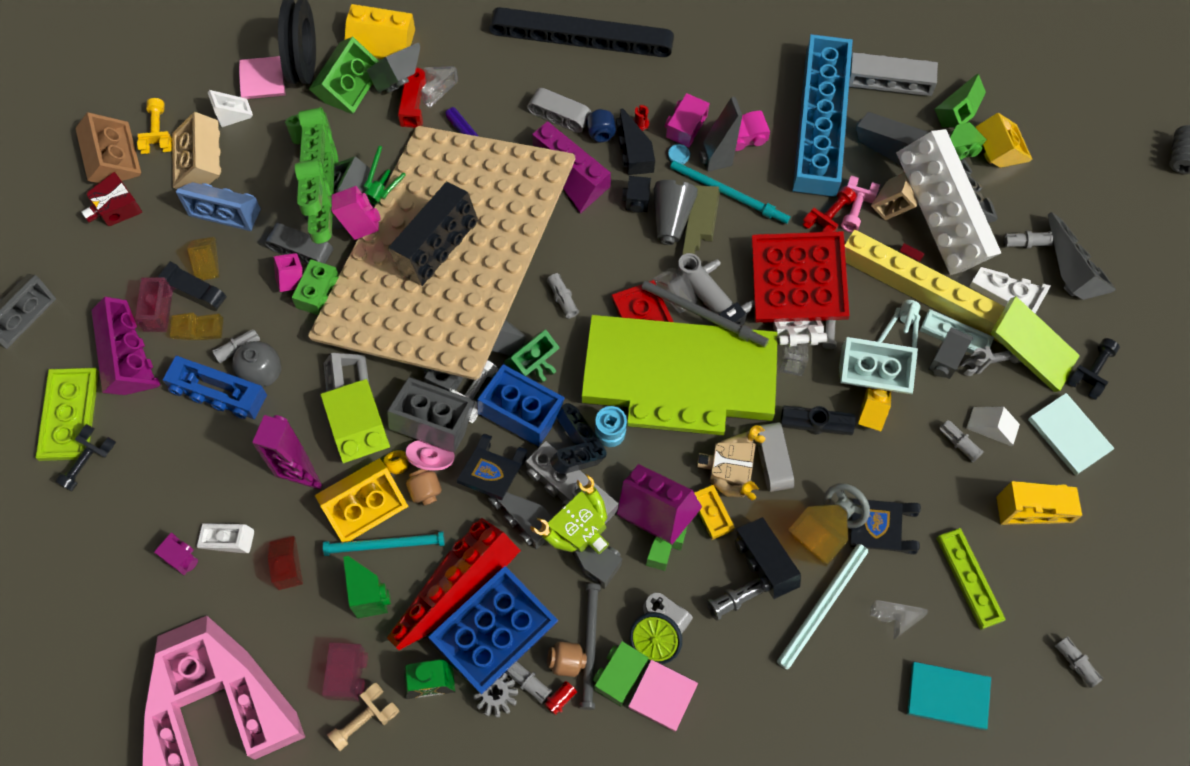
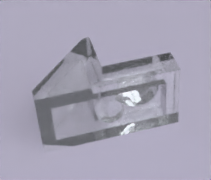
M454 66L424 68L428 83L424 85L421 93L423 103L429 108L459 82L457 68Z
M876 600L871 605L870 616H875L877 620L882 622H893L895 620V640L927 615L928 609Z

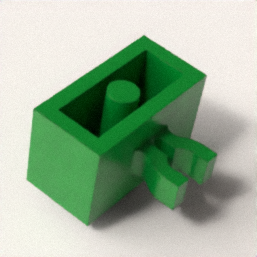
M545 329L537 333L503 362L507 367L524 376L535 370L537 379L542 383L547 380L543 375V369H546L550 375L556 372V369L546 363L545 360L560 347Z

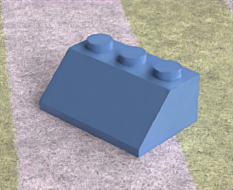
M192 182L178 188L176 191L188 216L252 231L261 210L256 197L251 194L235 193L230 189H219L206 183L198 184Z

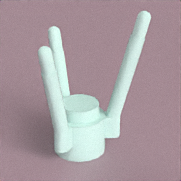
M914 300L903 301L901 308H896L894 316L877 342L882 343L898 317H900V320L905 323L904 333L908 332L910 324L913 323L912 347L916 348L918 326L921 317L919 315L920 304Z

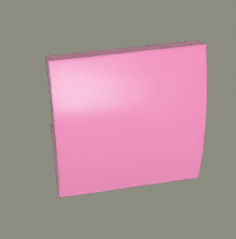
M280 56L240 60L241 98L255 99L286 95L285 77L281 67Z

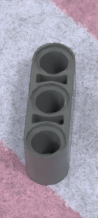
M280 223L275 224L265 241V245L276 253L282 255L297 253L300 262L307 265L310 260L326 264L333 252V247L328 242L321 244L313 243L309 234Z

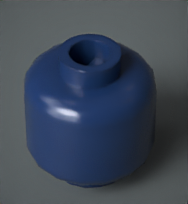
M603 109L593 111L587 117L589 136L598 142L610 140L616 132L614 115L610 111Z

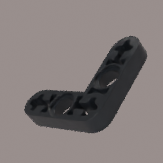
M570 403L564 404L559 410L557 419L575 445L559 449L550 459L551 466L561 474L596 466L607 455L604 446L580 411Z

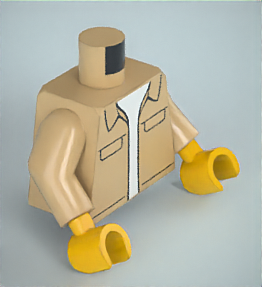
M755 425L750 429V432L741 433L717 443L713 455L699 453L697 468L711 470L709 482L714 484L715 488L726 497L747 496L749 500H755L756 496L751 491L754 489L759 490V488L751 481L755 451L753 440L763 443L765 437L757 435L759 432H764L765 429Z

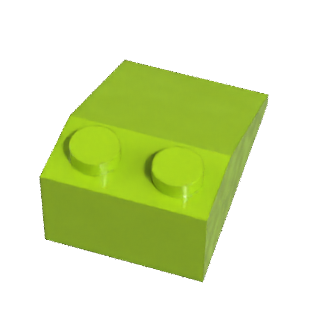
M368 379L321 394L343 463L391 447Z

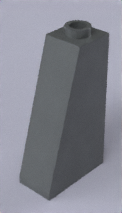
M867 112L864 118L858 121L856 126L859 142L899 165L901 163L896 152L930 133L871 112Z

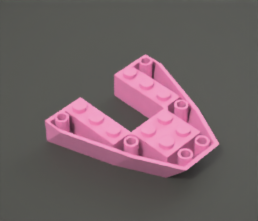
M208 616L157 636L144 716L143 766H198L180 708L222 689L226 690L248 757L256 760L305 738L297 712L242 646Z

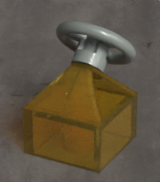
M845 483L834 484L825 493L824 506L808 507L788 529L789 534L828 567L847 545L848 528H857L867 522L870 515L869 503L864 494L856 487ZM844 491L853 494L861 505L854 504L847 498ZM836 493L839 500L832 505L831 499L833 494ZM854 512L862 514L857 520H847Z

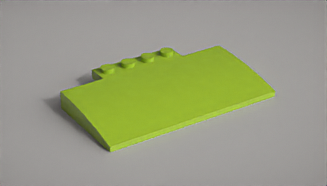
M592 315L582 403L629 407L628 426L703 434L724 435L726 417L772 421L775 415L777 332L753 330V332L769 339L767 346L763 347L750 340L745 341L739 338L738 334L719 326Z

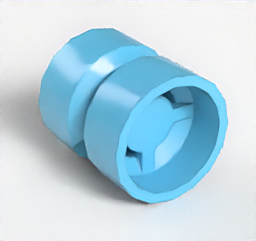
M614 406L602 408L597 413L595 435L603 446L615 447L622 443L626 435L627 426L625 413L620 408Z

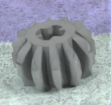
M506 673L482 695L480 693L473 695L474 700H481L477 704L478 710L486 707V716H490L492 710H495V716L499 718L501 715L500 709L503 708L504 712L509 714L510 709L507 704L512 706L517 704V701L511 697L518 695V690L510 689L514 686L515 681L511 679L505 683L507 679ZM498 689L499 693H503L502 696L499 695L498 700H494L492 696H489L490 693L493 694L492 690Z

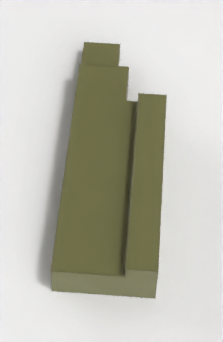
M694 185L698 192L688 218L683 255L686 253L695 254V250L699 251L701 239L713 241L720 196L719 187Z

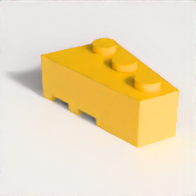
M1011 481L996 497L1001 525L1074 523L1082 516L1077 487Z

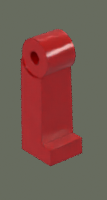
M416 68L415 74L408 77L409 82L404 84L398 113L401 127L416 128L423 125L422 112L419 106L422 92L427 87L425 72L421 68Z

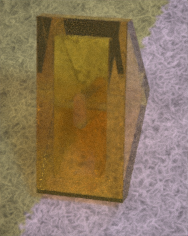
M215 237L192 240L187 250L194 276L201 280L219 278Z

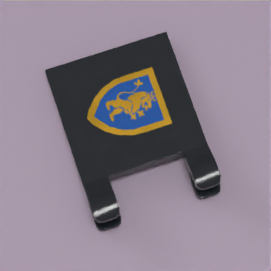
M483 434L475 451L458 477L457 483L503 500L518 471L525 463L528 450L519 447L513 460L490 452L492 436Z
M853 498L854 504L861 505L858 499ZM867 500L870 507L869 518L864 525L851 528L850 547L861 544L869 549L898 551L911 555L917 554L920 549L918 541H901L902 514L917 517L921 511V505L919 503ZM854 512L852 514V521L859 519L862 514Z

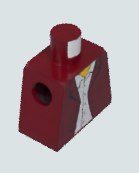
M116 172L110 174L87 192V196L93 205L81 211L89 223L102 217L108 226L143 213Z

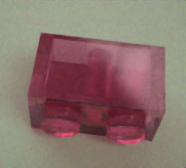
M141 278L135 320L144 332H167L173 290L165 278Z
M329 643L322 696L327 700L358 702L359 694L364 692L365 684L364 678H361L362 668H366L368 662V653L365 652L361 644Z

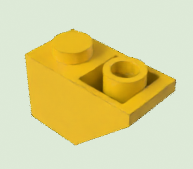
M867 387L859 413V425L882 431L891 407V391Z

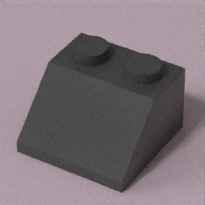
M419 42L383 58L367 69L378 93L385 90L387 93H390L409 82L408 77L415 74L421 47Z

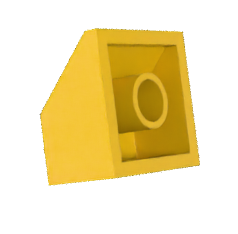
M996 113L975 126L987 139L982 146L986 150L984 156L990 164L993 163L1002 168L1033 160L1017 124L1000 113Z

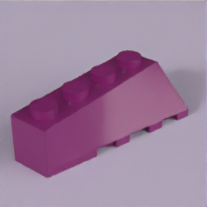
M547 121L532 134L534 147L573 153L575 155V162L563 189L567 197L576 205V209L580 214L610 188L611 172Z
M104 297L91 310L102 393L128 395L159 387L160 382L158 378H154L151 370L153 368L152 362L146 358L144 353V342L136 333L137 325L127 300Z
M264 415L252 443L274 476L321 490L322 484L288 420L279 415H274L273 417Z

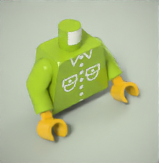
M585 474L588 478L587 485L582 486L579 480L576 482L585 491V494L582 491L578 493L548 523L543 519L537 518L542 523V527L540 530H537L531 526V530L536 534L542 535V538L556 549L569 552L575 550L583 552L590 546L597 554H601L609 545L600 535L606 529L607 513L604 500L596 487H593V479Z

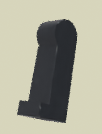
M171 261L158 276L164 288L212 311H217L227 298L225 293L217 287L180 269L177 264Z

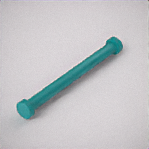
M438 531V534L364 541L341 543L324 541L323 553L324 556H330L331 553L432 544L445 546L444 531Z

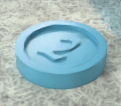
M682 144L673 145L668 152V158L671 162L675 160L685 164L690 157L689 149Z

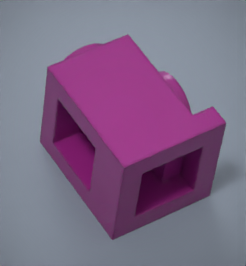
M172 532L154 552L182 575L193 570L198 563V559L191 554L194 549L181 541Z

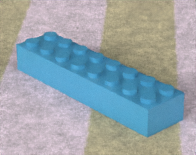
M810 34L805 59L793 191L837 196L842 179L852 39Z

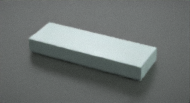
M931 309L927 312L919 330L941 341L951 327L970 335L973 339L966 352L971 354L977 348L984 349L988 346L990 348L994 339L993 336Z

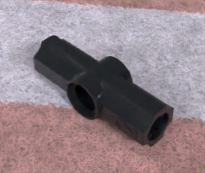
M783 405L780 424L786 428L807 430L815 435L823 432L853 435L856 417L852 413L828 411L822 406H816L811 409ZM813 418H820L823 423H816Z

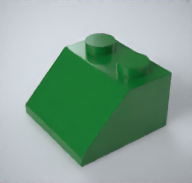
M344 556L349 607L355 616L359 619L388 613L387 605L391 604V597L386 584L381 583L376 574L350 556Z

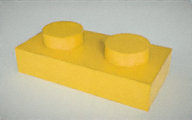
M714 485L694 493L702 506L698 513L711 540L734 531L735 527Z

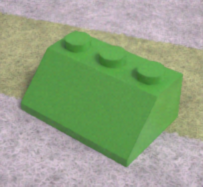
M350 37L338 44L309 90L325 104L353 114L373 83L367 69L379 61L354 37Z

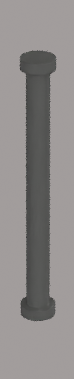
M586 584L585 590L588 591L585 638L587 661L584 668L583 697L579 708L594 710L593 679L597 602L601 585Z

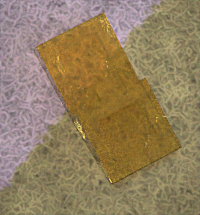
M194 313L173 315L170 337L183 340L222 338L223 317L220 314L197 316Z

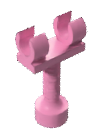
M851 175L847 187H850L857 197L853 202L850 214L845 215L841 227L845 231L853 232L854 229L859 230L861 220L858 218L862 203L863 201L873 203L880 184L872 182L869 190L856 186L859 178Z

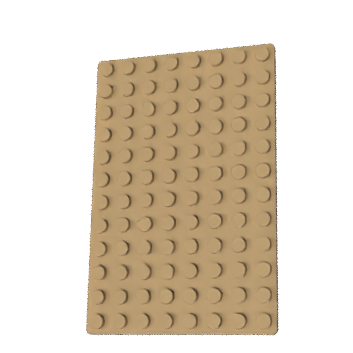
M423 126L416 127L385 189L402 173H405L406 176L389 192L385 200L381 199L374 207L379 211L381 218L379 221V231L358 238L336 284L333 286L327 301L309 332V338L315 342L473 380L479 379L573 167L575 155L573 153ZM447 181L469 193L478 222L463 238L460 245L456 246L449 254L447 260L437 268L433 276L421 286L401 275L388 247Z

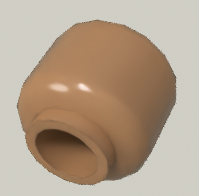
M421 469L409 474L410 479L406 481V486L411 500L414 503L422 502L423 506L436 502V496L442 492L436 473Z
M556 642L553 647L549 648L547 667L551 668L554 675L576 677L580 670L586 666V653H582V648L577 643Z

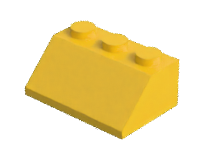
M351 4L346 19L345 40L354 37L377 59H383L411 46L415 33L412 13Z
M380 458L315 495L341 542L351 541L408 507L390 472Z

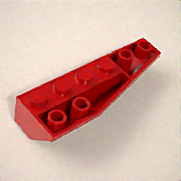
M481 518L470 527L469 532L461 540H458L453 545L452 550L443 559L387 636V639L398 650H401L434 631L504 566H507L521 550L503 531Z

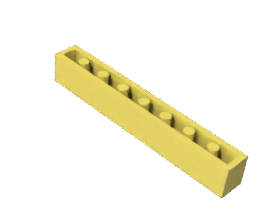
M855 229L845 244L847 264L960 323L993 336L991 331L1005 306Z

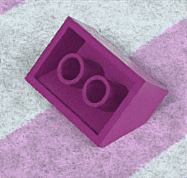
M638 464L623 481L617 515L672 545L702 506L692 489Z

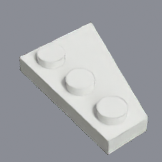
M981 267L969 287L1005 307L1010 298L1017 296L1028 308L1036 313L1050 285L1042 284V286L1031 284V280L1024 278L1021 281L1012 279L1008 274Z

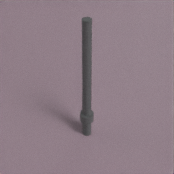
M646 280L642 285V289L738 334V337L745 341L750 340L763 347H766L769 342L768 338L753 332L751 327L741 326Z

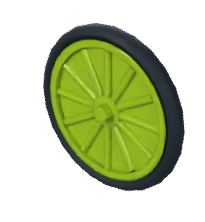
M657 612L646 613L639 616L631 626L629 637L631 646L649 657L648 663L653 660L659 664H666L675 659L680 653L682 647L681 631L674 620L667 615Z

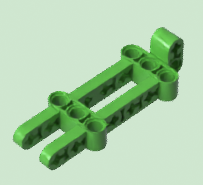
M322 107L299 111V114L293 115L285 121L292 142L294 144H301L300 162L295 163V172L298 180L297 203L301 213L308 216V232L311 241L316 244L324 243L331 238L332 218L336 217L332 212V194L334 189V164L338 163V154L326 113Z

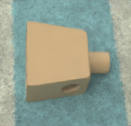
M905 172L889 179L871 205L884 220L911 210L918 204Z

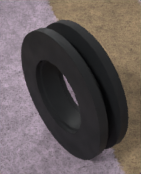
M283 0L279 11V56L283 75L289 84H296L299 79L303 84H310L314 77L316 35L312 10L307 0H297L296 4L294 0Z

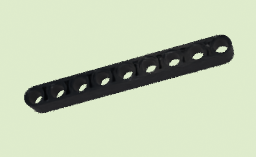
M497 7L493 10L489 25V31L496 36L655 57H669L672 53L674 33L664 28Z

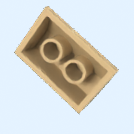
M194 112L172 133L173 188L178 189L192 182L211 184L220 176L219 156L221 150L219 148L220 131L218 129V120Z

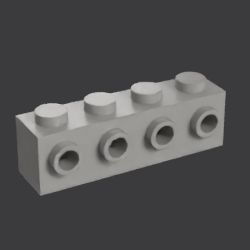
M853 53L851 57L849 86L932 96L937 84L938 62Z
M545 441L526 460V472L534 481H541L545 485V490L551 496H558L563 501L562 504L565 507L581 491L585 494V491L576 482L579 480L582 486L588 484V478L580 470L567 474L555 471L551 466L550 459L557 450ZM594 483L593 487H596L605 503L607 513L606 524L618 511V503Z

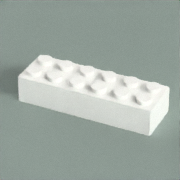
M946 129L931 131L896 152L950 275L964 272L1001 254L1000 248Z

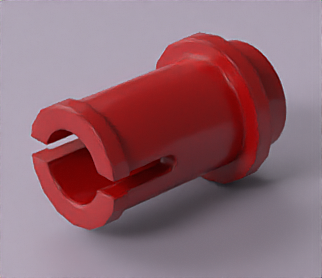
M639 105V108H635L633 120L644 131L649 126V110L646 106Z
M564 681V684L551 697L546 698L547 702L544 705L553 715H556L558 712L562 713L564 705L577 691L569 682Z

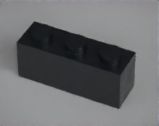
M763 517L736 529L737 539L735 540V545L741 554L744 553L747 557V564L750 570L758 574L760 585L765 592H769L772 598L776 599L800 588L801 573Z

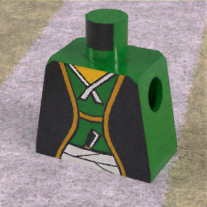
M435 660L405 665L406 699L455 693L453 666L446 661Z

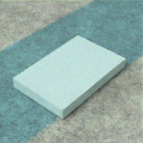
M1067 393L1028 419L1075 476L1114 449Z

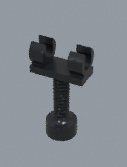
M1109 338L1102 339L1098 346L1100 354L1090 370L1079 365L1067 383L1076 387L1081 379L1093 385L1088 396L1096 400L1108 384V381L1098 376L1108 357H1114L1120 349L1119 344Z
M88 424L83 427L75 438L76 441L85 446L81 452L82 454L78 456L79 458H77L67 473H60L55 482L70 491H73L77 486L76 476L92 454L96 452L106 458L116 444V441L109 437L100 449L87 442L95 428Z

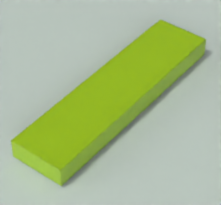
M961 528L939 535L936 539L980 630L1005 621L1006 619Z

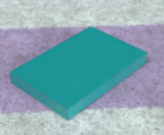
M913 662L907 715L987 730L991 677Z

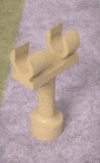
M377 682L360 695L368 707L343 729L338 730L335 728L327 734L339 751L348 745V737L359 729L363 723L365 724V721L367 722L372 718V716H376L385 725L400 712L393 702L387 705L381 712L374 706L372 701L384 692Z

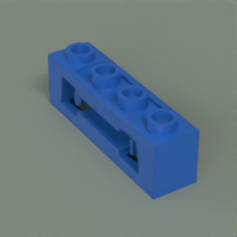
M175 356L163 378L169 392L177 396L187 395L191 400L200 404L203 401L207 402L219 411H224L225 409L232 411V414L241 419L248 417L255 420L267 397L261 385L179 356ZM197 377H200L205 383L233 392L231 396L234 399L229 398L226 393L197 384L199 381Z

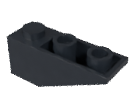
M620 109V118H616L617 131H621L622 136H619L620 149H624L625 154H622L623 167H627L628 175L654 173L655 156L651 140L624 109Z

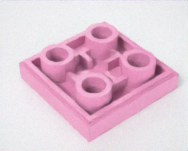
M651 660L628 708L676 732L698 683Z

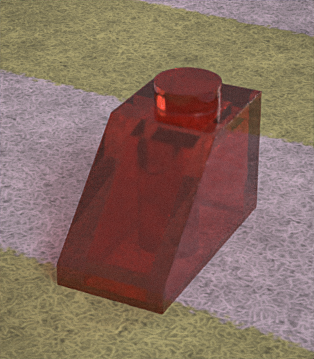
M295 536L271 541L268 552L271 583L278 590L302 585L303 580Z

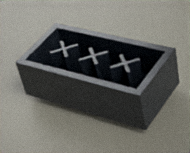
M446 181L392 242L388 249L402 276L423 286L433 276L437 268L447 260L455 247L460 245L467 233L476 226L478 217L469 193Z

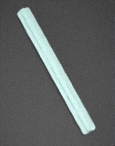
M861 544L855 546L777 660L781 667L789 669L867 555L868 549Z

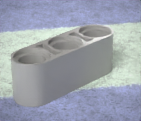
M538 88L527 105V109L533 115L577 133L582 132L587 124V117L592 113L584 104L545 88Z
M780 422L759 425L765 429L764 432H759L757 435L765 437L763 443L757 442V447L768 491L793 489L794 476Z

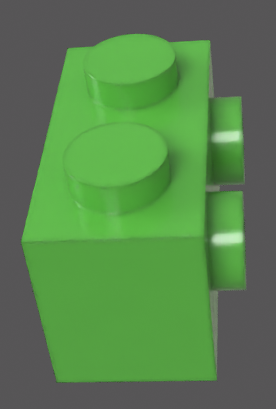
M310 260L292 296L297 309L319 315L339 278L336 267Z

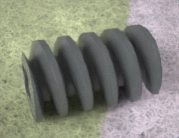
M1190 125L1180 126L1174 132L1169 164L1173 171L1186 175L1190 174Z

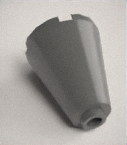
M660 180L654 185L657 238L663 244L673 245L674 242L680 240L697 198L698 189L690 183L683 182L682 186L675 184L676 180Z

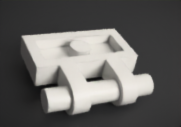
M821 321L773 322L774 332H777L779 345L795 347L797 344L809 343V345H818L820 342H827V334L824 333V326Z

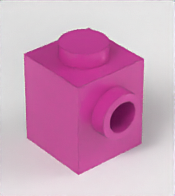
M297 253L274 256L275 279L279 291L296 290L302 278V266Z

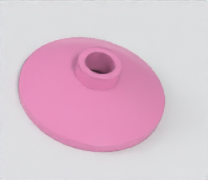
M417 440L407 446L406 458L418 468L442 470L453 463L454 452Z

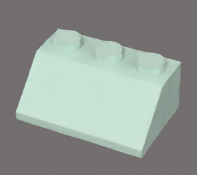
M847 337L841 348L839 364L840 383L913 394L918 348Z

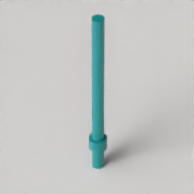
M675 160L670 166L671 169L706 186L719 187L721 193L762 212V215L769 219L772 217L788 224L791 216L777 210L776 206L769 203L766 205Z

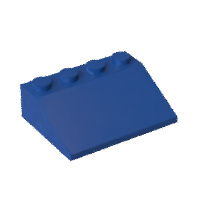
M504 566L429 636V639L447 661L482 695L542 638L558 620Z

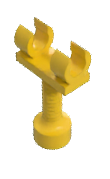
M150 98L146 102V110L151 114V132L138 134L137 146L138 150H141V154L150 153V144L160 143V148H163V152L172 151V138L169 132L159 131L160 115L164 113L165 106L164 101L161 99Z

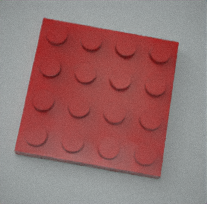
M844 231L752 235L755 323L849 320Z

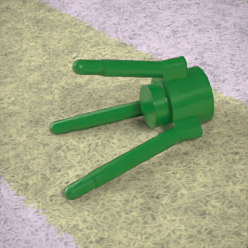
M382 146L377 148L367 181L363 186L366 189L364 193L367 195L369 202L376 205L381 199L385 200L389 192L406 176L405 173H402L385 189L383 184L390 174V170L387 169L379 182L373 181L372 183Z

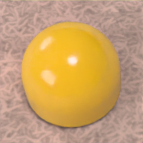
M402 450L390 452L383 459L385 466L392 474L405 472L409 465L406 452ZM394 457H400L397 460L391 461Z

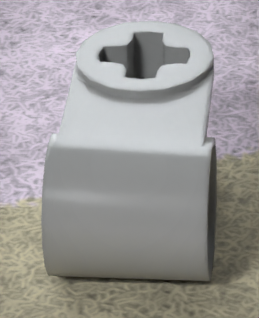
M661 593L651 594L643 605L644 614L657 612L673 619L678 625L681 634L693 619L688 611L676 605ZM658 602L660 604L659 609L653 611L651 609L653 604Z

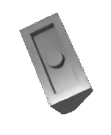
M331 353L323 363L326 392L344 386L342 366L357 364L359 381L368 379L366 356Z

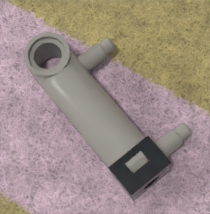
M692 253L682 255L678 261V279L692 289L709 311L741 326L744 325L747 313L755 307V301L751 300L740 306L738 302L734 304L709 275V273L720 266L721 262L716 259L702 267L701 260L697 255ZM685 267H690L693 270H687Z

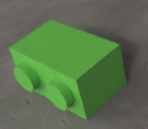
M623 641L619 647L614 645L606 658L610 662L605 669L600 668L593 679L596 683L594 690L621 707L646 666L649 657Z

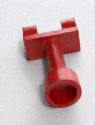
M843 186L837 193L838 199L825 214L813 208L804 218L802 225L810 229L817 222L824 227L822 232H836L838 224L831 219L844 205H850L857 197L856 193L850 187Z

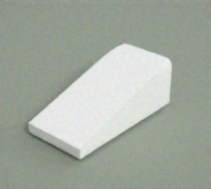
M202 524L197 548L249 553L254 529L245 524Z

